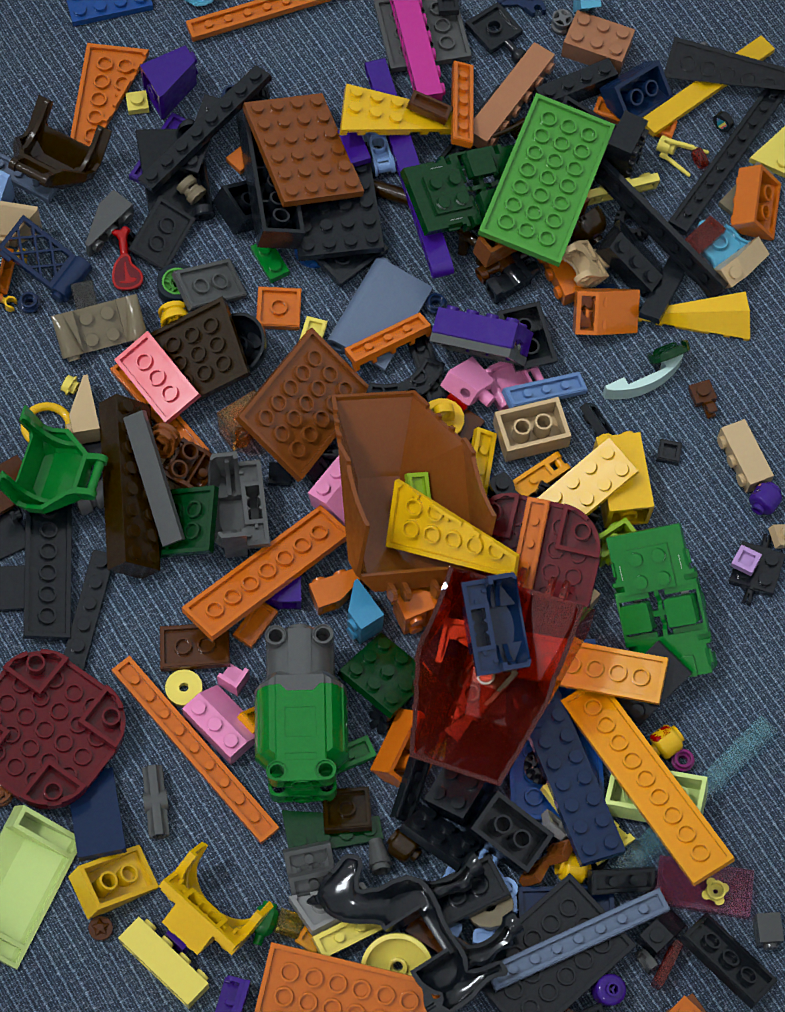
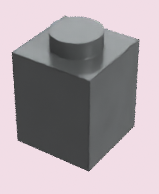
M780 912L756 914L752 918L756 947H763V950L778 949V946L784 941Z

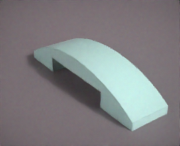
M683 354L662 362L659 371L628 384L623 377L606 385L603 391L604 399L633 398L658 388L677 371Z

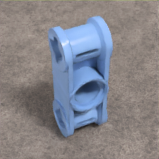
M366 132L365 135H362L363 140L368 145L374 177L380 173L390 171L395 173V161L386 135H378L376 132Z

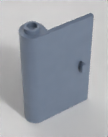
M376 258L326 342L336 352L345 353L344 348L419 313L433 287L393 265L390 260ZM387 352L377 357V362L373 365L385 371L394 354Z

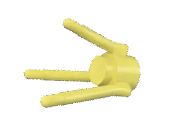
M664 135L661 136L656 147V151L661 152L660 158L667 160L687 177H690L691 174L668 155H673L677 147L699 153L702 150L704 154H709L708 150L671 139Z

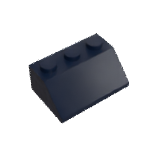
M660 60L645 61L599 88L606 107L619 119H621L625 110L642 118L673 97Z

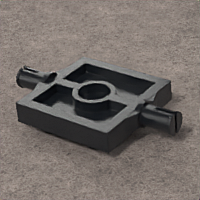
M763 534L760 545L745 541L741 543V545L762 554L752 576L735 568L732 570L729 584L738 586L745 591L741 601L743 604L746 603L747 597H749L747 605H751L754 594L773 596L785 554L769 548L772 539L770 534L767 542H765L767 534Z

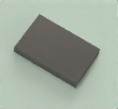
M230 258L176 270L172 273L173 280L189 312L222 296L227 300V303L245 299L247 296Z

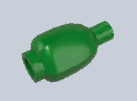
M264 900L263 904L259 905L256 911H260L268 903V901ZM272 903L274 907L254 931L253 944L262 946L264 937L273 932L279 916L278 910H276L277 904Z

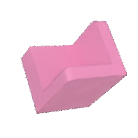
M230 663V667H227L223 674H218V685L238 696L250 679V672L247 668H244L242 671Z

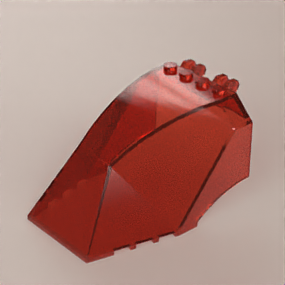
M449 566L439 598L423 634H421L415 654L414 703L412 704L413 722L409 757L497 786L502 785L589 633L596 609L566 600L570 589V581H564L560 595L556 597L552 594L557 585V577L552 576L550 578L546 592L543 593L523 587L527 568L522 567L519 570L517 584L531 664L530 667L517 670V676L506 688L499 692L497 689L510 676L511 672L496 673L494 681L488 685L481 684L477 680L473 654L469 655L462 614L464 602L460 583L485 579L487 576ZM493 674L479 676L482 682H489Z

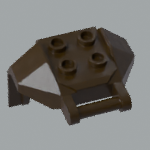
M38 95L28 128L24 134L14 138V157L10 160L8 168L39 181V184L46 188L65 189L92 180L101 166L112 131L97 125L90 146H87L49 127L47 121L53 101Z

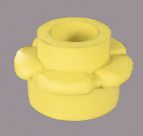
M68 375L65 378L61 391L65 392L66 396L70 395V393L74 395L78 390L80 383L77 382V376L72 377Z

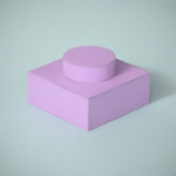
M741 545L731 563V567L752 576L762 554Z

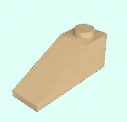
M758 236L716 266L714 270L728 283L725 289L732 288L747 277L769 255V252Z
M88 374L82 377L69 413L70 424H66V429H69L81 444L101 441L100 427Z

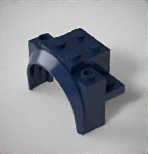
M509 572L487 576L485 579L461 582L464 602L462 614L469 655L473 654L476 677L517 671L530 667L531 658L515 573Z

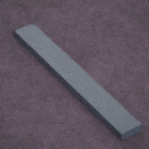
M657 888L501 960L507 967L508 973L506 976L494 978L490 982L495 992L665 914L670 911V908L660 888Z

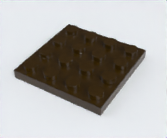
M223 296L150 333L201 395L194 403L252 375L227 300Z

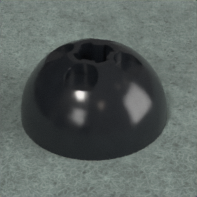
M232 313L231 315L250 372H253L262 364L267 354L268 339L265 329L250 314Z

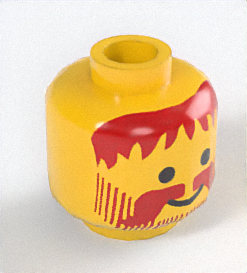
M665 724L650 735L652 748L658 756L664 759H670L683 749V741L685 739L674 725L671 727Z

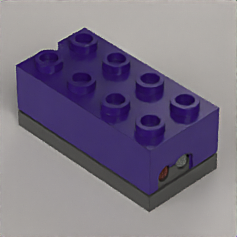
M447 305V308L438 307L429 341L440 345L445 350L525 367L526 357L528 356L533 332L527 329L526 324L519 323V320L507 317L506 320L499 319V316L487 313L486 316L479 315L480 312L467 309L466 312L460 311V308Z

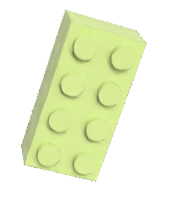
M670 771L703 815L708 793V777ZM611 774L605 798L611 815L613 817L646 822Z

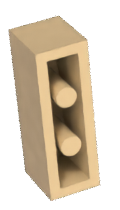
M743 419L722 427L718 434L717 442L727 455L728 465L730 468H734L739 486L743 487L745 492L748 493L753 491L760 483L771 482L774 474L746 420Z

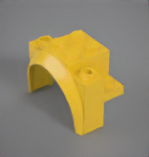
M201 842L188 852L176 870L163 879L159 885L167 898L175 903L162 923L197 955L213 941L219 943L222 949L233 955L244 945L274 906L269 901L260 911L257 910L248 919H235L218 911L205 898L198 883V863L208 847L206 843Z

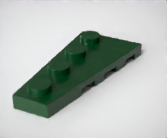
M282 810L288 848L330 840L331 849L336 850L369 844V840L373 838H382L384 840L379 816H371L372 831L325 834L323 813Z

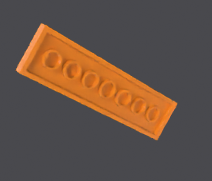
M318 506L272 540L270 547L261 548L182 607V613L211 641H214L346 542L345 526L323 506Z

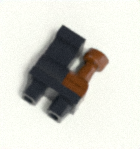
M516 251L486 268L483 265L475 268V274L482 284L486 282L485 290L495 305L524 287L531 285L532 278L539 274L540 268L535 261L527 265L523 262L529 258V255ZM500 271L501 275L490 278V275Z

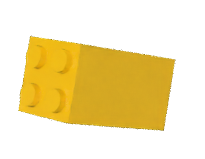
M626 431L619 435L607 433L596 437L593 450L610 438L639 471L636 476L600 505L604 528H608L613 522H619L625 517L632 525L649 523L654 509V501L641 433Z

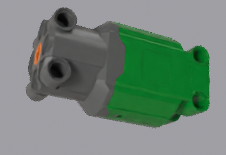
M293 624L287 628H283L280 625H272L265 632L266 678L254 692L255 761L266 770L269 796L274 802L309 803L323 802L324 800H327V802L332 801L337 795V770L349 759L347 688L335 677V640L333 629L327 624H319L315 628L306 624ZM331 785L333 787L332 790L328 792L322 791L320 789L321 786ZM274 787H285V790L281 793L273 791Z

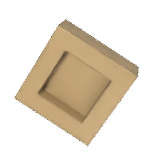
M785 524L772 525L768 530L775 549L785 548Z

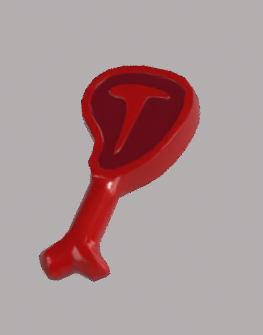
M123 226L121 230L114 229L112 231V235L116 236L119 241L120 256L114 263L112 270V283L119 291L136 290L142 286L144 280L143 273L132 263L131 256L127 251V236L130 233V229L127 226Z

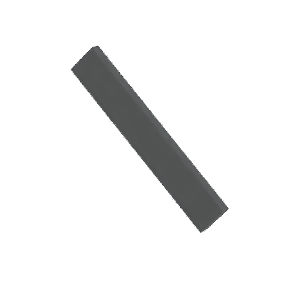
M141 410L124 417L123 420L162 547L185 540L146 410Z

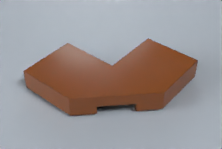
M569 839L553 843L546 848L548 853L536 861L528 873L520 876L519 883L523 887L541 883L549 866L568 861L573 851Z

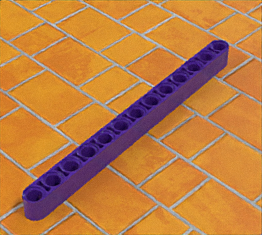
M385 58L365 62V71L371 90L397 96ZM386 135L432 279L454 274V267L443 232L424 236L400 174L403 168L420 165L411 135Z

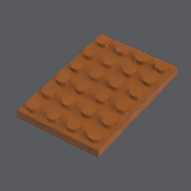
M322 93L243 103L242 109L282 207L363 196V186L353 163L350 162L338 134V128Z
M310 328L236 416L235 420L298 482L305 477L336 437L331 395L366 393L369 385L313 328Z

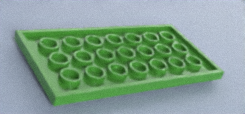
M536 93L477 235L559 267L615 124Z

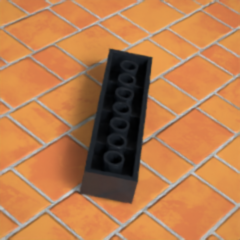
M253 98L251 101L268 100V99ZM241 109L236 114L257 247L297 249L300 247L305 235L301 206L282 207L244 111Z

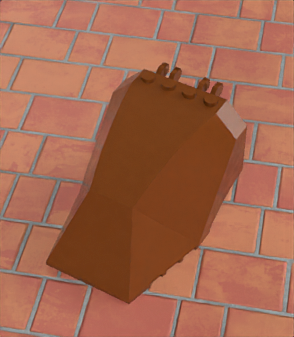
M415 390L331 395L339 451L348 561L354 573L374 592L387 591V598L391 603H397L398 601L397 590H400L404 602H409L412 599V588L430 587V594L433 598L440 599V586H443L446 597L453 598L455 595L454 585L465 581L477 571L476 569L385 546L394 482L396 479L405 482L404 474L428 472L431 499L492 537L497 515L488 500L481 481L476 461V451L466 437L461 438L455 432L453 425L448 426L442 420L440 413L435 414L429 408L430 404Z

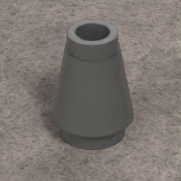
M382 838L369 840V869L372 870V874L384 875L389 873L392 861Z

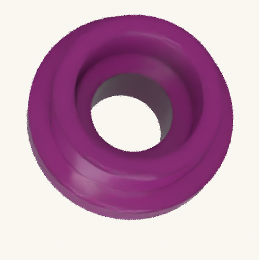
M682 749L671 757L672 766L679 772L689 771L695 762L693 754L687 749ZM684 758L686 764H680L678 759Z

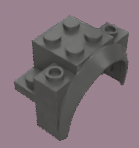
M237 451L212 453L208 468V486L215 485L219 488L214 541L221 548H224L225 558L248 556V549L270 547L261 461L238 462Z

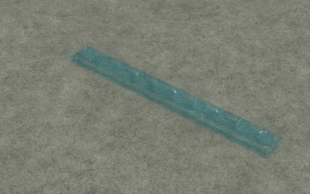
M762 715L701 775L708 777V793L705 805L778 732ZM649 827L608 869L646 866L665 846L651 827Z

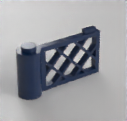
M22 215L0 244V256L8 263L12 260L42 283L52 293L51 297L59 303L68 302L92 270V266L88 261L74 255L25 215ZM22 223L30 227V236H20L19 227ZM44 238L48 242L49 249L38 250L36 239ZM32 239L34 250L23 251L21 240ZM8 241H17L19 252H11L4 246ZM54 252H62L68 257L64 263L55 264ZM50 253L51 264L40 265L39 254ZM35 254L36 265H27L24 261V255ZM52 268L54 277L50 282L42 276L41 269Z

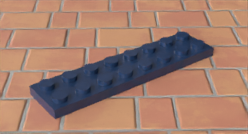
M545 685L513 694L512 701L545 782L549 787L580 867L624 854L626 849L571 717L561 702L563 698L558 686Z

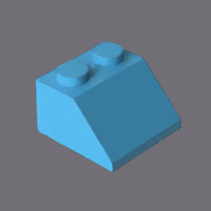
M356 579L353 584L348 609V628L346 630L353 640L356 639L359 644H362L383 630L384 614L359 579Z

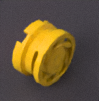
M182 301L167 302L158 310L161 327L188 314V309Z

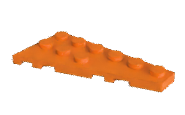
M87 43L71 138L90 146L97 125L107 128L125 97V93L128 92L141 69L140 65L145 63L149 56V49Z

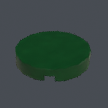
M681 340L682 344L679 345L676 342H672L655 349L653 354L649 353L647 355L649 363H661L684 354L691 349L688 340Z

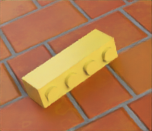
M138 917L118 937L119 942L190 1009L209 989L208 976L199 968L195 971L189 965L191 960L183 952L176 953L172 949L174 944L165 935L161 938L155 932L157 928L148 919L143 921Z

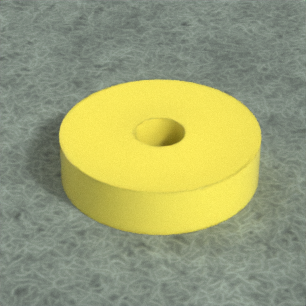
M183 669L175 671L168 677L165 691L168 700L173 705L183 708L197 694L203 691L200 677L195 672ZM187 686L188 690L183 692L180 690V687Z

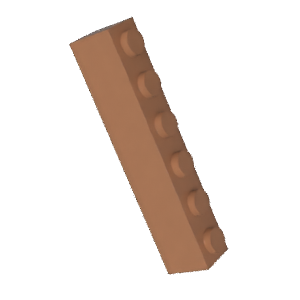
M535 42L531 45L474 118L473 146L482 148L487 146L494 147L499 137L493 138L492 136L509 127L510 120L519 115L522 109L521 106L530 101L534 89L542 85L544 76L546 74L550 75L555 67L553 63L554 53Z

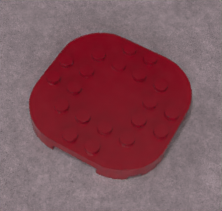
M519 493L494 495L488 499L497 515L492 538L516 552L528 496ZM552 501L550 504L525 625V631L529 633L556 638L564 637L583 622L590 608L602 554L601 539L597 528L590 518L581 510L569 504ZM477 570L463 582L485 579L487 576L496 574ZM457 584L454 585L455 597L460 607L463 608L464 602L461 585Z
M48 649L28 653L27 651L22 652L11 658L2 667L3 670L0 673V787L31 807L39 809L62 808L84 795L119 750L126 730L124 707L119 696L110 686L100 683L69 661V657Z

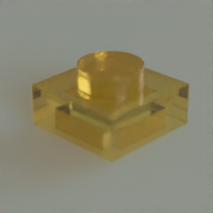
M281 908L274 932L298 939L303 922L296 912Z

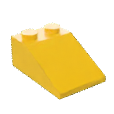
M140 845L127 848L126 853L102 857L79 865L68 876L88 920L108 913L159 888Z

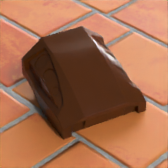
M184 437L181 438L174 454L166 458L162 464L166 477L182 488L206 486L212 453Z

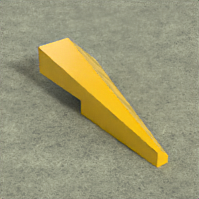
M746 291L669 305L660 323L656 325L675 326L676 329L704 334L716 333L727 338L733 336L743 338V341H749L750 309ZM638 316V322H641L642 320H643V321H648V320L639 318V316Z

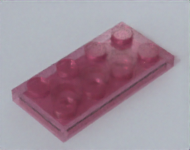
M659 856L655 889L660 888L668 906L743 919L750 918L754 870L726 866L709 878H715V880H719L729 886V891L724 896V903L716 905L714 901L702 898L701 894L707 887V879L693 886L673 857Z

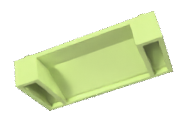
M25 805L14 806L0 833V962L16 970L77 854L74 833Z

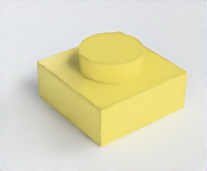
M146 90L125 93L129 115L149 112Z

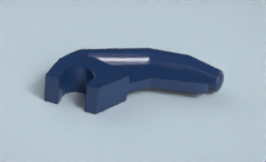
M497 0L503 7L518 6L524 9V12L532 18L535 17L536 9L540 10L542 15L546 14V7L542 0Z

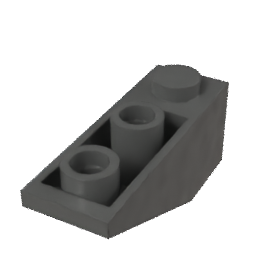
M112 190L98 205L85 243L86 252L89 257L95 252H99L103 248L104 243L114 237L112 235L114 229L119 230L124 224H128L133 219V204L115 190Z

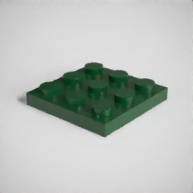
M215 485L172 489L171 494L185 540L162 547L159 537L160 558L213 553L219 488Z
M383 633L378 634L347 662L337 674L389 719L423 689L434 676Z

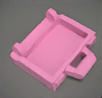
M500 361L485 369L494 380L489 392L496 397L494 403L498 411L509 409L502 394L504 388L533 382L528 372L532 373L535 381L544 379L538 367L515 372L512 364Z

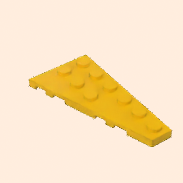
M346 83L339 135H347L348 132H357V135H365L366 132H376L378 135H410L411 132H420V135H428L429 132L451 135V113L446 124L443 125L407 109L406 107L410 99Z
M395 480L386 547L496 575L514 572L517 575L520 557L518 553L402 480Z

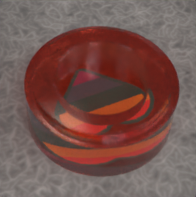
M698 147L692 150L691 156L695 165L699 169L707 167L709 161L703 149Z

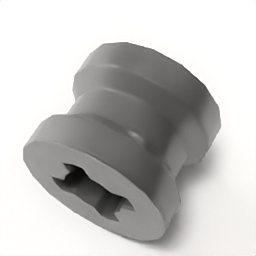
M565 9L555 11L551 22L553 33L560 36L566 35L573 20L572 14Z

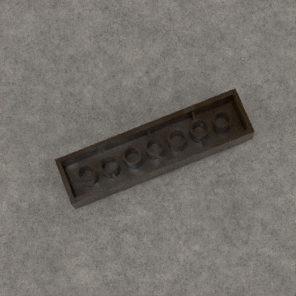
M115 394L99 403L101 454L109 458L107 465L102 470L107 569L144 579L161 571L159 536L123 418L141 410H146L152 429L150 404Z

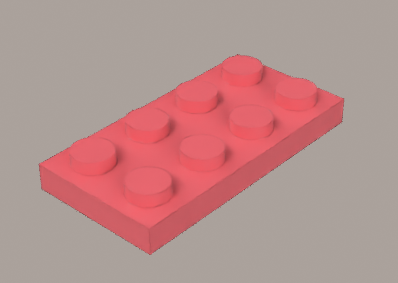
M148 331L114 359L167 424L172 422L201 397L199 392Z

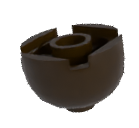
M598 205L577 220L570 238L572 242L588 240L593 246L603 239L601 234L606 230L607 221L602 209Z

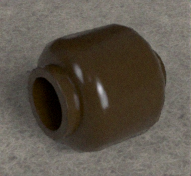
M399 828L387 840L389 845L388 852L402 864L408 863L410 860L415 862L423 852L420 849L421 846L401 833Z

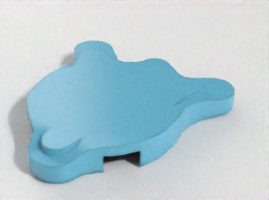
M702 220L697 227L699 233L697 242L699 252L705 259L711 262L713 269L750 242L740 237L737 231L727 224L722 226L708 220Z

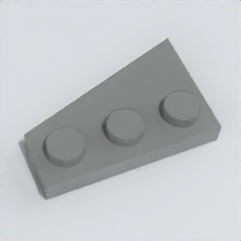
M363 882L359 883V889L367 888ZM318 891L310 892V895L288 896L289 903L312 937L342 922L327 914L321 905L307 904L306 901L310 897L317 895Z

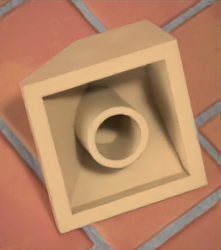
M0 201V244L22 215H25L42 229L38 207ZM22 223L19 227L20 236H30V227ZM8 241L4 247H17L18 243L17 241Z

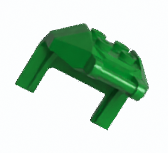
M24 405L19 422L29 432L30 440L16 480L14 481L4 471H1L0 490L16 506L32 513L46 514L81 499L95 500L97 496L96 488L103 467L107 465L109 458L104 454L89 453L69 429L52 428L43 424L29 407Z

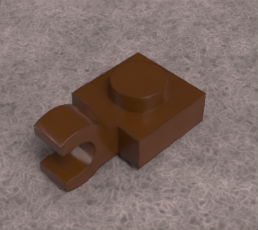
M710 380L689 385L688 391L695 407L702 406L707 419L716 417L715 412L718 410L714 402H716L717 396Z

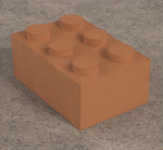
M577 10L563 42L561 56L589 66L609 58L619 76L631 48L635 29Z

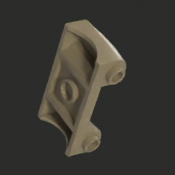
M137 294L51 316L62 359L67 358L68 362L81 359L80 354L129 341L133 344L147 332Z

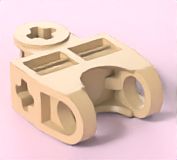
M578 240L567 246L562 258L564 262L569 263L575 270L576 277L574 280L577 286L585 288L596 287L608 278L609 274L605 268L610 267L595 252L596 249H593L588 240Z

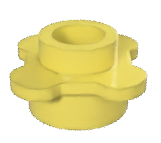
M715 878L707 879V887L701 894L702 898L714 901L716 905H722L725 901L724 896L729 891V886L726 883L715 880Z

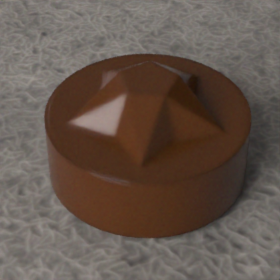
M97 916L90 921L88 931L95 941L103 942L111 937L113 925L107 917Z

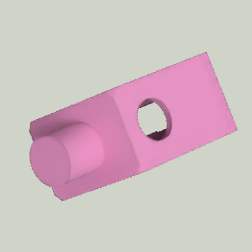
M473 356L450 369L440 385L468 406L479 400L486 407H489L496 399L489 392L494 383L493 378Z

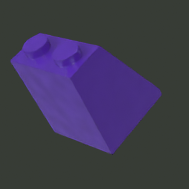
M186 45L140 65L143 89L146 90L147 96L161 120L166 118L197 85L196 75H198V70L195 66L197 59L193 52H189Z

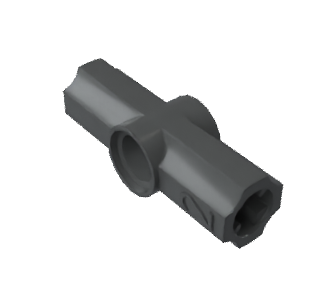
M148 765L142 768L145 792L143 793V802L148 820V834L150 839H164L170 836L167 814L169 805L167 790H165L164 772L162 765Z

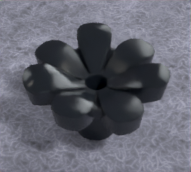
M372 705L373 711L369 712V717L373 719L369 723L370 728H377V733L383 734L390 729L388 722L393 721L395 716L389 719Z

